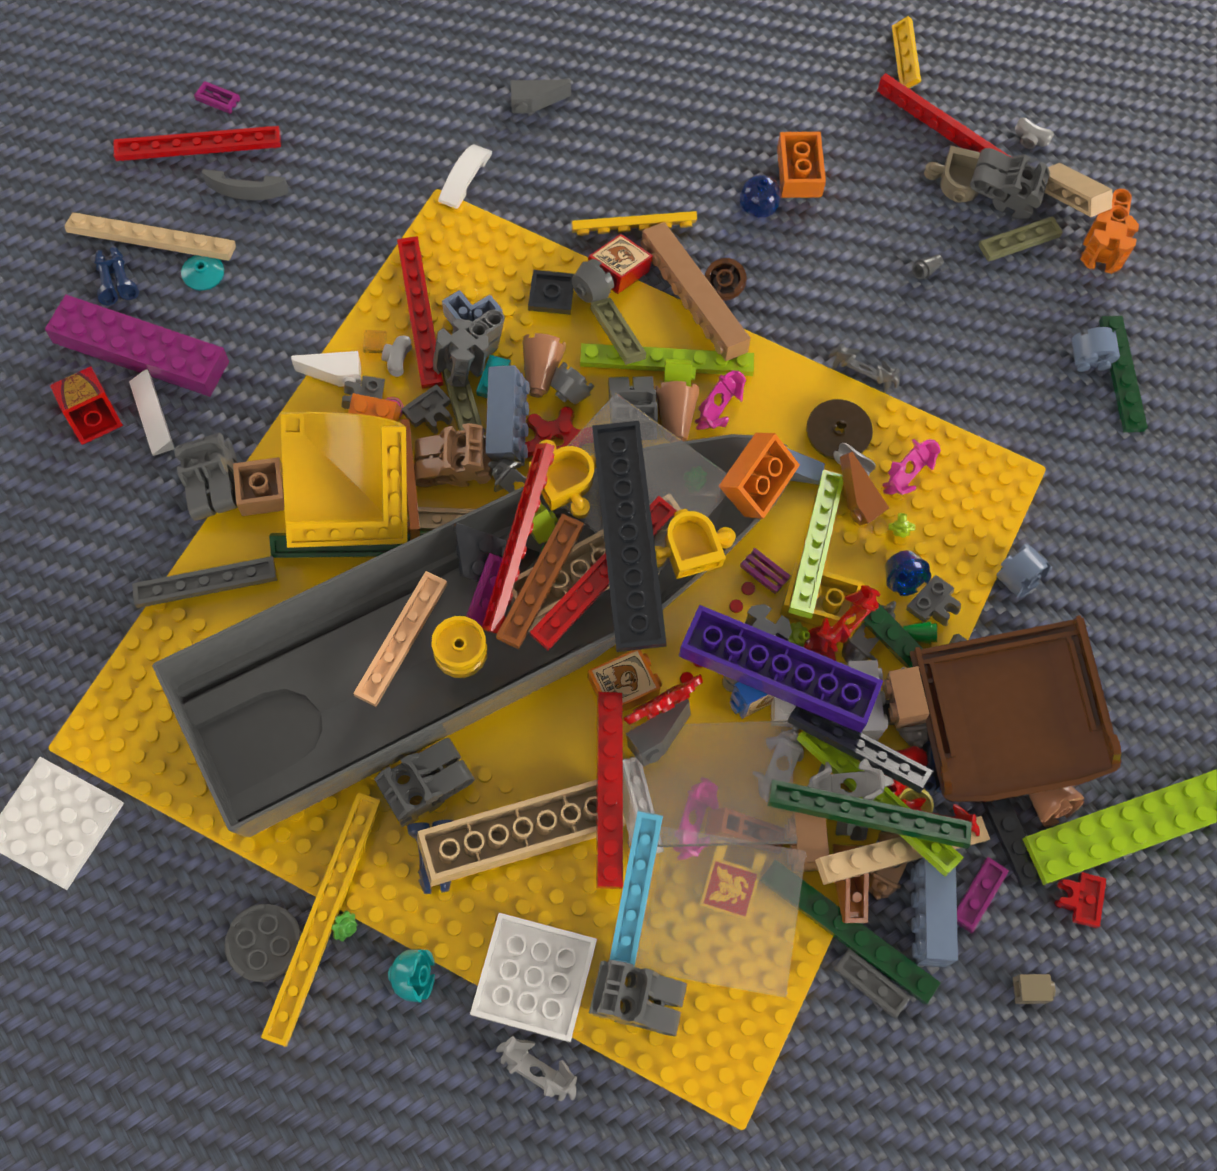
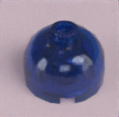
M755 175L744 183L739 198L740 205L746 213L755 214L754 217H768L774 214L779 207L781 200L780 187L770 176Z

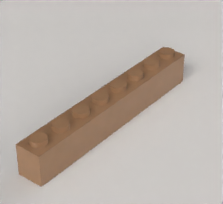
M663 222L644 229L640 242L641 247L653 255V265L659 268L662 277L669 282L674 294L678 295L682 300L684 308L690 311L695 323L699 324L703 329L705 337L714 344L716 352L721 354L725 361L747 353L751 339L666 223Z

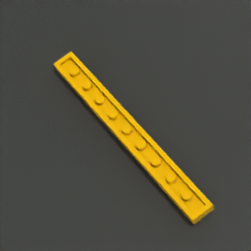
M357 792L261 1038L285 1047L288 1046L331 935V927L340 912L382 801Z

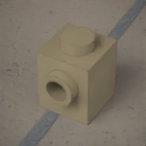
M1020 974L1013 977L1015 1004H1046L1053 1001L1056 990L1054 982L1051 981L1050 974Z

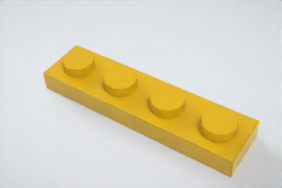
M907 16L892 25L899 82L907 88H911L921 82L913 21Z

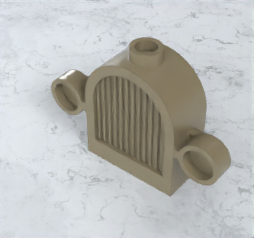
M950 146L945 164L929 162L925 167L924 176L929 180H936L941 177V190L949 199L958 203L971 201L979 194L972 190L970 183L980 153Z

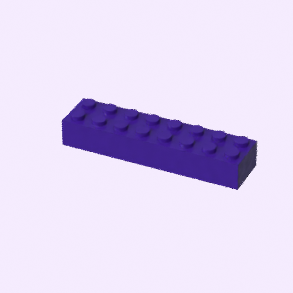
M699 605L679 652V657L860 733L867 725L883 683L881 679L702 605Z

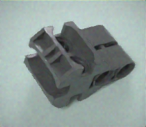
M985 148L980 152L970 187L972 190L993 199L992 202L997 210L1003 212L1006 207L1015 210L1012 217L1025 219L1030 218L1033 214V207L1038 208L1041 205L1050 171L1048 166L1042 162L1036 168L1027 164L1031 160V157L1027 155L1009 157L994 149Z
M490 310L473 322L465 319L454 320L451 323L453 326L452 335L444 328L438 331L433 358V370L439 374L447 368L451 372V376L446 379V382L456 387H465L470 383L468 380L469 371L477 378L482 375L486 358L499 347L505 319L504 315L500 311Z
M653 376L633 377L632 386H629V377H609L610 424L639 421L642 441H656L658 412Z
M219 432L178 445L174 450L175 457L181 461V467H177V472L185 487L187 506L191 518L197 521L213 516L216 512L220 514L238 508L233 463L237 462V456L232 444L229 441L224 442L223 435Z
M766 604L751 606L747 612L745 624L786 641L789 640L792 633L789 619L781 615L777 623L774 624L766 618L772 608ZM723 676V687L727 691L733 692L734 685L738 681Z
M450 738L437 742L419 754L415 753L401 759V764L393 769L390 766L374 778L402 827L418 821V817L427 811L429 813L433 812L446 799L474 782V776L464 760H460L461 755ZM407 775L410 777L409 782L406 784L398 783V779L401 776ZM413 796H421L423 798L418 805L410 804V800Z
M616 960L601 961L589 1014L668 1036L677 1035L681 1012L664 1007V1005L682 1008L687 983L659 975L650 969L633 967V964ZM626 976H627V979H628V985H627V987H626V985H625ZM621 1000H622V1002H623L622 1011L620 1010V1001H621Z

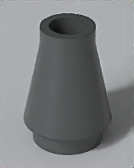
M936 254L932 257L917 260L912 267L914 276L917 279H927L943 265V258Z

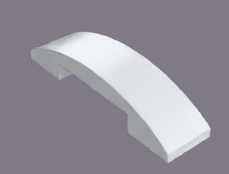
M474 144L468 147L451 170L441 191L439 202L458 209L466 196L467 187L479 168H484L492 155V151Z

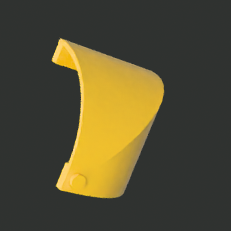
M280 412L287 548L406 543V427L402 423L391 419L362 414Z

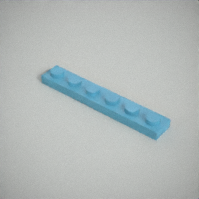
M643 811L637 812L609 959L633 964V967H635L663 815Z

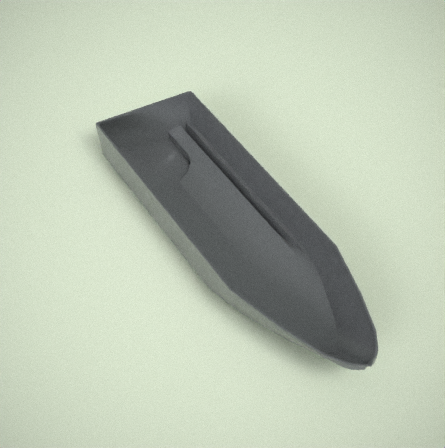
M730 434L644 448L643 454L649 503L651 504L658 496L663 498L670 494L680 509L699 512L707 516L713 523L716 532L723 527L731 528L735 532L736 538L731 547L722 548L724 554L727 555L761 520L759 518L744 517L719 487V484L754 435ZM700 466L703 472L707 474V482L699 493L694 492L690 494L688 489L684 487L686 481H684L683 476L685 473L690 472L691 468ZM597 468L594 469V480L591 489L582 496L590 503V512L587 517L583 519L575 518L571 513L572 502L553 510L558 521L561 515L564 514L584 523V528L575 544L603 530ZM524 487L161 659L152 665L230 832L243 837H251L400 761L404 757L580 669L616 645L609 588L593 602L549 651L531 637L529 631L519 649L497 640L496 633L484 631L487 644V659L483 667L476 674L466 678H454L444 674L437 666L431 646L432 635L436 627L445 619L454 616H466L478 582L460 576V560L456 552L457 539L456 533L453 531V524L459 523L508 541ZM785 488L783 489V491L781 492V494L779 495V497L777 498V500L775 501V503L773 504V506L771 507V509L776 505L777 501H778L779 498L781 497V495H782V493L784 492ZM541 494L539 498L541 503L547 508L548 512L551 511ZM530 534L525 546L541 554V548L544 543L538 544ZM539 556L535 559V561H534L526 570H528V569L534 567V565H535L537 559L539 558ZM667 558L665 564L657 568L662 610L707 571L676 579L670 559ZM425 571L446 580L448 585L377 707L355 697L354 691ZM510 603V605L507 606L504 615L505 617H507L510 609L512 608V603Z

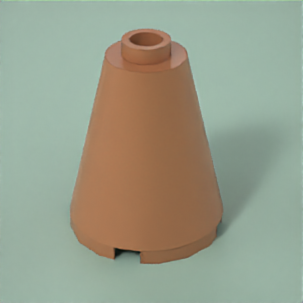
M535 333L533 338H529V334L523 337L525 379L530 385V396L541 398L549 391L556 367L558 368L566 349V343H559L560 338L540 333Z
M683 381L661 383V388L658 385L655 386L665 440L669 441V444L687 441L699 396V387L693 383L692 387H688L686 382Z
M1074 787L1029 794L1044 827L1060 823L1057 818L1062 816L1068 818L1084 803L1082 800L1084 797Z

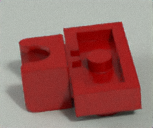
M1081 872L1078 882L1062 879L1058 882L1057 887L1066 891L1068 898L1061 897L1054 904L1060 908L1074 910L1072 922L1099 928L1106 878Z

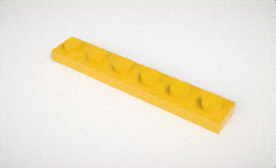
M697 211L574 220L571 227L572 233H577L578 236L589 235L590 231H598V234L610 233V230L618 229V232H629L631 228H639V231H643L663 222L666 223L669 229L672 228V225H680L681 228H687L697 221Z

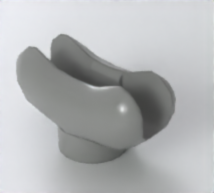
M1024 117L1020 118L1015 126V132L1021 138V145L1027 149H1033L1036 145L1040 147L1047 146L1054 136L1050 129L1039 127Z
M399 336L395 339L393 345L385 344L383 348L382 361L388 362L387 369L395 377H399L404 373V359L406 354L412 349L411 339L408 336Z
M841 443L838 451L833 453L836 462L841 465L840 457L853 452L869 476L876 467L874 461L859 453L849 444Z

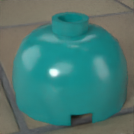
M406 950L398 955L392 966H390L388 979L394 993L403 1000L422 1002L421 999L426 1000L429 997L435 980V974L430 975V965L435 966V962L429 950Z

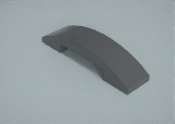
M202 170L206 185L212 190L228 197L243 200H266L286 195L289 192L285 177L265 175L263 182L226 179L223 171Z

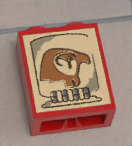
M620 234L589 255L588 261L596 259L602 263L599 266L605 274L609 272L612 276L614 288L611 290L619 294L650 271L653 255Z

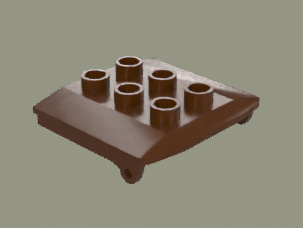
M1081 615L1076 616L1073 620L925 649L916 647L914 651H910L912 666H918L929 710L925 723L941 793L946 800L950 802H990L1072 787L1108 775L1120 768L1122 762L1120 742L1117 734H1114L1086 624L1084 617L1082 618Z

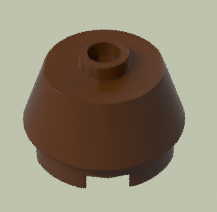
M717 259L709 265L705 272V277L722 300L736 298L746 286L747 276L745 269L734 259Z

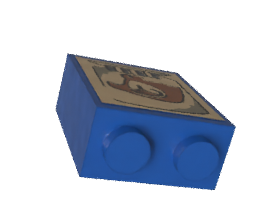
M738 682L734 685L729 703L735 714L739 713L743 719L772 704L774 696Z

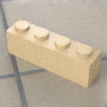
M1061 163L1048 167L1050 176L1045 189L1046 194L1089 217L1112 209L1113 193L1111 188Z

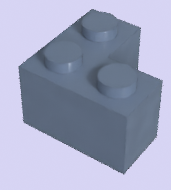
M459 290L442 300L444 316L450 323L456 319H465L473 322L490 310H497L503 314L501 307L491 295L472 305Z

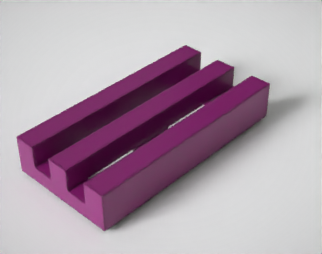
M206 81L202 83L194 94L195 100L229 114L232 113V108L237 106L236 102L239 103L241 100L238 94Z
M756 548L740 564L743 570L775 595L791 576ZM749 563H752L755 567L761 570L763 574L771 578L778 585L776 586L772 582H770L762 574H760L753 567H751Z

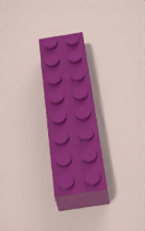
M66 294L45 327V331L54 344L139 373L148 369L151 377L211 397L229 363L223 347Z

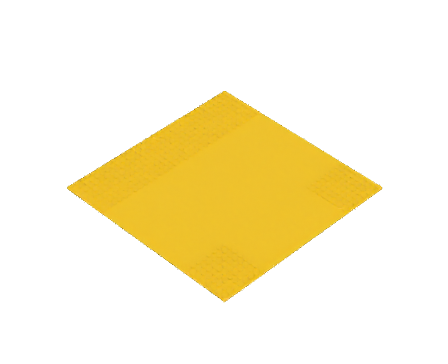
M436 189L402 238L418 236L436 340L438 331L443 328L451 335L453 333V326L444 316L442 300L459 290L472 305L491 295L501 307L505 318L499 347L491 355L511 360V365H515L525 378L523 337L529 334V338H533L535 333L560 338L559 343H566V349L558 368L565 362L568 365L567 370L570 367L574 368L585 377L587 386L590 383L595 386L590 392L591 395L576 405L569 400L563 402L555 395L557 391L551 386L548 393L541 398L530 396L529 393L526 397V402L529 405V415H526V420L531 414L535 413L541 416L543 420L554 421L558 418L559 411L567 406L572 408L575 413L572 424L576 429L581 430L592 428L593 425L610 424L609 377H629V386H632L633 377L653 376L654 389L657 385L661 388V383H664V371L580 367L581 343L613 344L591 311V303L583 301L575 290L573 293L571 315L528 310L533 270L575 274L582 262H588V257L464 200L458 209L439 202L442 190ZM397 244L321 354L358 351L361 361V378L369 376L385 379L382 399L398 398L404 407L430 388L422 389ZM638 280L619 294L612 290L610 291L611 293L608 298L612 299L642 347L716 351L711 340L705 337L701 326L695 323L693 315L688 309L684 308L682 300ZM744 329L751 338L747 353H754L753 376H745L743 401L740 402L733 396L720 414L719 419L727 416L729 418L726 427L718 426L715 429L697 430L696 426L698 424L695 423V420L700 418L701 415L698 408L715 387L721 374L696 373L695 380H691V386H688L692 387V383L696 384L699 387V396L687 441L730 434L754 435L756 432L775 433L783 444L787 445L788 449L825 463L824 470L842 475L841 465L836 460L823 456L811 445L806 431L807 421L813 409L828 400L842 399L860 406L869 416L873 427L871 442L862 454L873 460L876 464L869 478L889 506V509L870 523L859 525L852 519L850 510L847 507L843 482L823 571L862 582L863 585L876 589L881 594L880 597L876 596V600L880 605L886 606L888 603L895 601V620L902 627L923 623L906 610L907 605L937 575L954 587V592L951 596L961 603V609L957 615L948 612L950 614L948 626H943L931 616L927 622L931 621V624H937V642H931V644L917 643L923 649L946 645L950 643L955 634H960L969 640L996 581V575L1002 568L1001 563L1007 557L1046 468L1028 458ZM405 335L411 339L412 349L406 354L404 359V373L399 377H395L387 369L388 362L382 361V352L385 344L393 345L397 337ZM488 356V357L486 358V360H485L484 369H485V366H486V363H487V361H488L489 356ZM469 371L468 379L481 424L485 429L483 435H486L488 398L477 396L476 394L482 375L477 378ZM442 373L444 386H441L440 388L449 397ZM306 375L281 412L348 413L349 409L342 408V397L351 395L344 393V386L339 387ZM717 393L714 396V403L717 406L722 402L721 393ZM451 404L445 408L450 413L452 422L450 425H447L443 421H437V434H433L425 425V422L416 428L410 422L414 464L415 441L417 439L440 435V432L445 427L450 426L459 431ZM658 404L657 440L642 441L643 449L669 444V441L665 440ZM280 414L246 462L279 457L282 463ZM404 414L399 418L398 422H400V419H407ZM837 426L835 430H840L843 433L844 429H839ZM528 428L529 432L528 436L525 437V442L531 441L535 437L534 432L530 428ZM557 437L552 440L556 446L564 443L562 439ZM913 439L919 443L932 439L939 444L941 452L937 456L934 469L931 470L927 465L924 466L908 484V486L916 485L917 489L904 495L883 493L885 488L882 485L889 482L890 476L888 472L892 462L900 463L914 447ZM594 443L584 445L581 448L589 455L595 456ZM533 457L525 458L524 466L516 468L526 478L529 471V462L532 461ZM911 461L907 462L905 473L912 472L913 463ZM493 476L486 484H479L476 480L467 481L469 483L467 487H458L450 484L431 487L416 486L418 507L478 509L509 494V492L504 488L495 492V479ZM790 480L776 505L767 513L764 519H761L725 555L726 559L723 566L708 570L663 609L667 647L641 649L642 653H646L651 661L650 669L652 673H656L661 680L660 694L677 684H682L680 676L684 672H690L694 677L701 674L703 683L695 687V691L689 694L688 700L691 715L666 753L657 762L643 767L654 813L663 815L660 836L664 852L656 854L635 967L650 969L659 975L687 983L682 1008L664 1005V1007L681 1012L676 1036H668L640 1027L614 1022L615 1020L599 1018L589 1014L601 961L608 962L610 959L623 888H596V838L452 880L448 892L441 893L439 884L432 886V894H424L418 881L420 879L418 874L420 866L417 841L409 836L407 826H401L374 779L382 770L251 837H243L228 830L152 665L375 557L274 558L277 581L146 606L49 745V750L314 897L318 894L357 792L381 800V806L340 911L354 913L356 920L411 950H429L436 964L476 986L479 984L499 913L596 938L597 942L572 1038L731 1126L744 1130L833 935L760 881L775 859L792 871V865L787 864V850H790L789 840H785V835L781 854L727 843L728 846L723 860L752 869L754 857L757 853L766 855L748 921L699 906L719 840L709 837V846L705 847L698 857L692 856L686 860L677 859L681 853L673 849L674 846L680 844L675 834L679 830L689 798L688 792L692 791L691 788L695 785L702 783L700 781L701 778L707 779L718 787L717 800L719 809L726 808L784 829L794 812L767 806L768 804L759 796L758 779L752 774L757 772L765 777L776 747L770 751L766 746V739L777 738L782 732H789L792 728L771 727V704L742 719L739 713L735 714L729 702L731 701L732 692L727 691L722 685L724 675L705 667H696L693 662L679 657V652L699 605L745 623L748 615L747 612L751 606L766 604L772 608L766 618L774 624L777 623L781 617L780 612L790 579L775 595L743 570L740 564L756 548L791 575L795 563L800 564L819 485ZM516 481L513 483L515 490L524 487L525 484ZM236 508L220 514L216 512L215 515L207 517L167 577L270 557L269 535L271 533H286L285 510L242 516L239 509ZM899 513L907 514V520L915 524V530L910 531V535L904 538L895 536L893 531L888 529L889 523H894L898 520ZM766 575L764 576V577L767 578L770 582H772L774 585H776V586L778 585L775 581H773V580H772L771 578H769L768 576H766ZM745 582H752L755 585V592L752 595H745L741 591V587ZM734 599H738L743 603V609L739 613H734L729 608L730 602ZM784 616L789 619L790 624L801 622L802 626L806 627L808 631L817 626ZM862 622L850 633V638L861 626ZM865 627L864 637L867 639L875 638L876 636ZM880 640L869 652L878 660V668L882 669V686L885 685L884 680L887 679L889 671L905 667ZM837 642L836 661L847 665L842 657L843 643ZM614 645L580 669L445 737L451 739L461 755L460 760H464L475 780L468 787L446 799L433 812L429 813L427 811L418 817L419 820L414 823H429L431 828L432 823L435 821L459 820L597 780V696L588 680V670L630 651L617 652L616 645ZM635 706L627 711H624L623 718L633 713L632 710L637 708L638 706ZM646 716L631 725L623 719V759L636 758L628 748L626 733L648 721ZM888 725V728L885 729L883 735L878 740V742L895 751L911 747L896 730L895 725ZM435 742V743H433V744H431V745H429V746H427V747H425V748H423V749H421V750H419V751H417V752H415V753H418V754H419L420 752H422V751H424L425 749L429 748L430 746L436 744L437 742ZM801 744L804 750V758L800 762L797 761L789 783L807 787L811 777L818 774L822 763ZM783 756V758L777 760L776 766L778 770L782 772L788 771V758ZM401 760L390 765V768L393 769L401 764ZM403 775L398 779V783L406 784L409 782L410 777ZM844 783L841 784V789L853 792ZM413 796L410 804L418 805L423 798L421 796ZM709 807L706 809L698 836L699 840L708 837L705 836L708 813L713 811ZM695 810L689 815V822L692 826L697 821ZM826 819L829 855L833 854V844H856L863 846L874 844L881 830L868 828L866 840L854 841L850 839V836H837L835 833L837 821ZM626 823L623 826V885L631 849ZM819 871L793 872L840 907L835 882L824 885ZM626 976V979H625V985H626V987H627V985H628L627 976ZM621 1000V1001H620V1010L622 1011L623 1002H622V1000Z

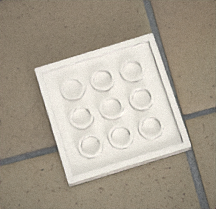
M39 757L0 814V853L68 890L124 803L44 758Z
M499 913L470 1015L571 1042L597 939Z

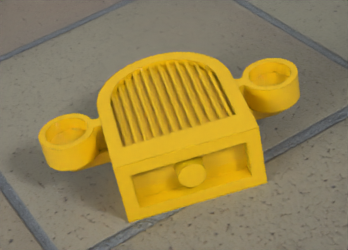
M541 441L539 444L548 443L555 446L553 451L554 460L546 474L548 478L547 484L541 491L550 510L553 511L572 502V515L578 519L587 517L590 512V503L582 496L587 494L593 485L594 469L597 468L595 456L589 455L585 450L575 446H565L556 450V445L553 441Z
M687 509L675 512V517L671 520L665 535V547L655 546L657 568L662 567L667 558H669L676 579L722 567L726 559L722 548H729L733 545L736 538L735 532L729 527L720 528L716 532L711 520L702 513L688 511Z

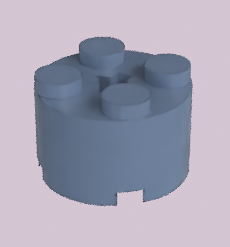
M1112 328L1088 329V334L1081 336L1080 332L1071 339L1074 361L1079 372L1097 367L1100 371L1108 370L1111 368V364L1120 357L1115 330L1112 332Z
M1028 543L1018 550L1016 556H1008L1001 563L1003 568L996 575L1017 598L1019 596L1024 597L1040 584L1038 582L1042 576L1046 578L1052 569V566Z

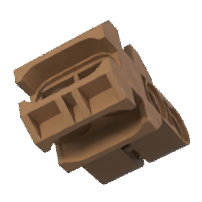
M472 423L462 424L464 430L456 431L450 426L445 427L440 432V435L417 439L415 441L414 459L416 486L431 487L450 484L458 487L469 486L467 481L476 480L479 484L488 483L492 478V469L488 466V463L492 460L486 454V435H483L485 432L483 426Z

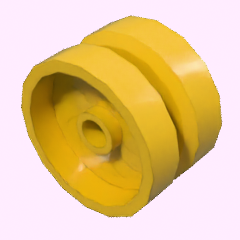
M454 616L445 619L436 627L432 635L431 646L437 666L444 674L454 678H466L476 674L483 667L487 659L486 636L483 628L475 620L466 616Z

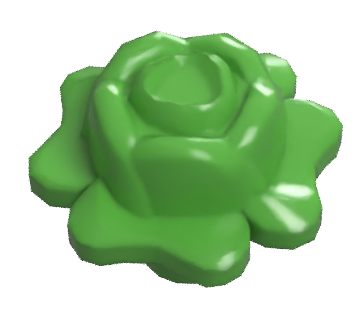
M345 911L342 915L336 916L335 923L331 927L334 932V939H339L343 942L347 937L355 933L357 923L354 913Z

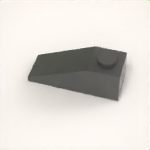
M571 79L511 80L512 113H533L571 96Z
M686 699L675 704L673 709L663 714L660 713L626 733L628 748L643 767L657 762L666 753L691 715L689 700Z

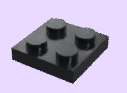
M533 270L528 310L571 315L574 293L572 277L574 274Z

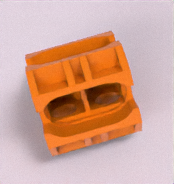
M1120 188L1114 191L1112 209L1098 214L1085 236L1083 245L1086 248L1081 253L1080 260L1087 268L1095 269L1097 261L1105 263V272L1112 274L1123 267L1134 249L1137 239L1132 237L1138 232L1139 224L1133 216L1129 215L1132 196L1128 190Z

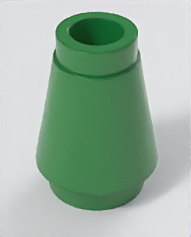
M931 621L903 626L916 642L925 644L937 642V624H931Z

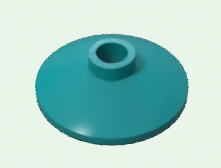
M194 255L183 264L181 276L184 283L191 289L199 291L209 290L217 286L223 279L224 267L219 259Z

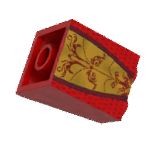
M91 366L50 385L62 413L82 445L123 426Z

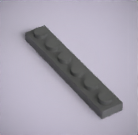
M270 556L132 583L134 605L136 608L273 582L277 581L274 558Z

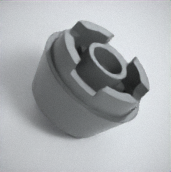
M596 259L582 262L572 277V285L575 292L587 303L607 299L611 289L614 288L611 274L609 272L605 274L599 266L602 263Z
M563 362L559 368L556 367L550 386L557 391L555 395L563 402L569 400L576 405L591 395L590 392L595 386L592 383L587 386L585 377L572 367L567 370L568 365Z

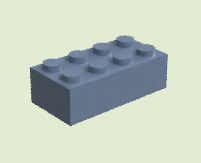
M515 365L489 367L486 454L492 461L504 458L520 462L521 466H524L525 458L528 456L525 437L528 436L529 432L526 423V415H529V405L526 402V397L530 392V385Z
M923 857L911 869V882L915 884V892L911 894V906L915 908V917L911 921L912 933H915V943L912 944V958L916 959V965L946 968L958 961L956 867L944 877Z

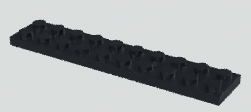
M630 421L593 425L592 430L616 651L667 647L640 422Z

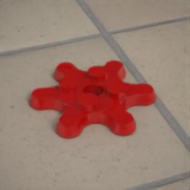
M567 406L559 411L558 418L554 421H546L538 414H531L527 418L526 423L528 428L534 432L535 437L531 441L525 442L528 448L527 458L533 457L536 444L543 440L552 441L555 437L564 441L562 445L556 446V450L565 446L582 448L584 445L593 444L592 428L576 429L572 424L575 413L572 408Z
M699 674L682 684H677L650 701L632 710L633 713L623 718L624 721L631 725L645 716L647 720L654 718L660 714V710L663 714L673 709L675 701L680 703L690 697L689 694L695 691V687L703 683L702 675Z

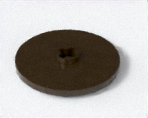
M842 399L828 400L819 404L811 412L806 426L807 436L811 445L820 454L830 459H834L833 453L838 451L841 443L849 444L862 454L869 446L873 435L872 423L867 413L857 404ZM838 426L839 429L843 428V433L840 430L836 431V427Z

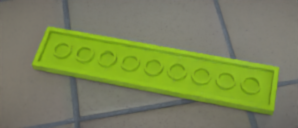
M1217 769L1024 837V844L1043 885L1217 823Z

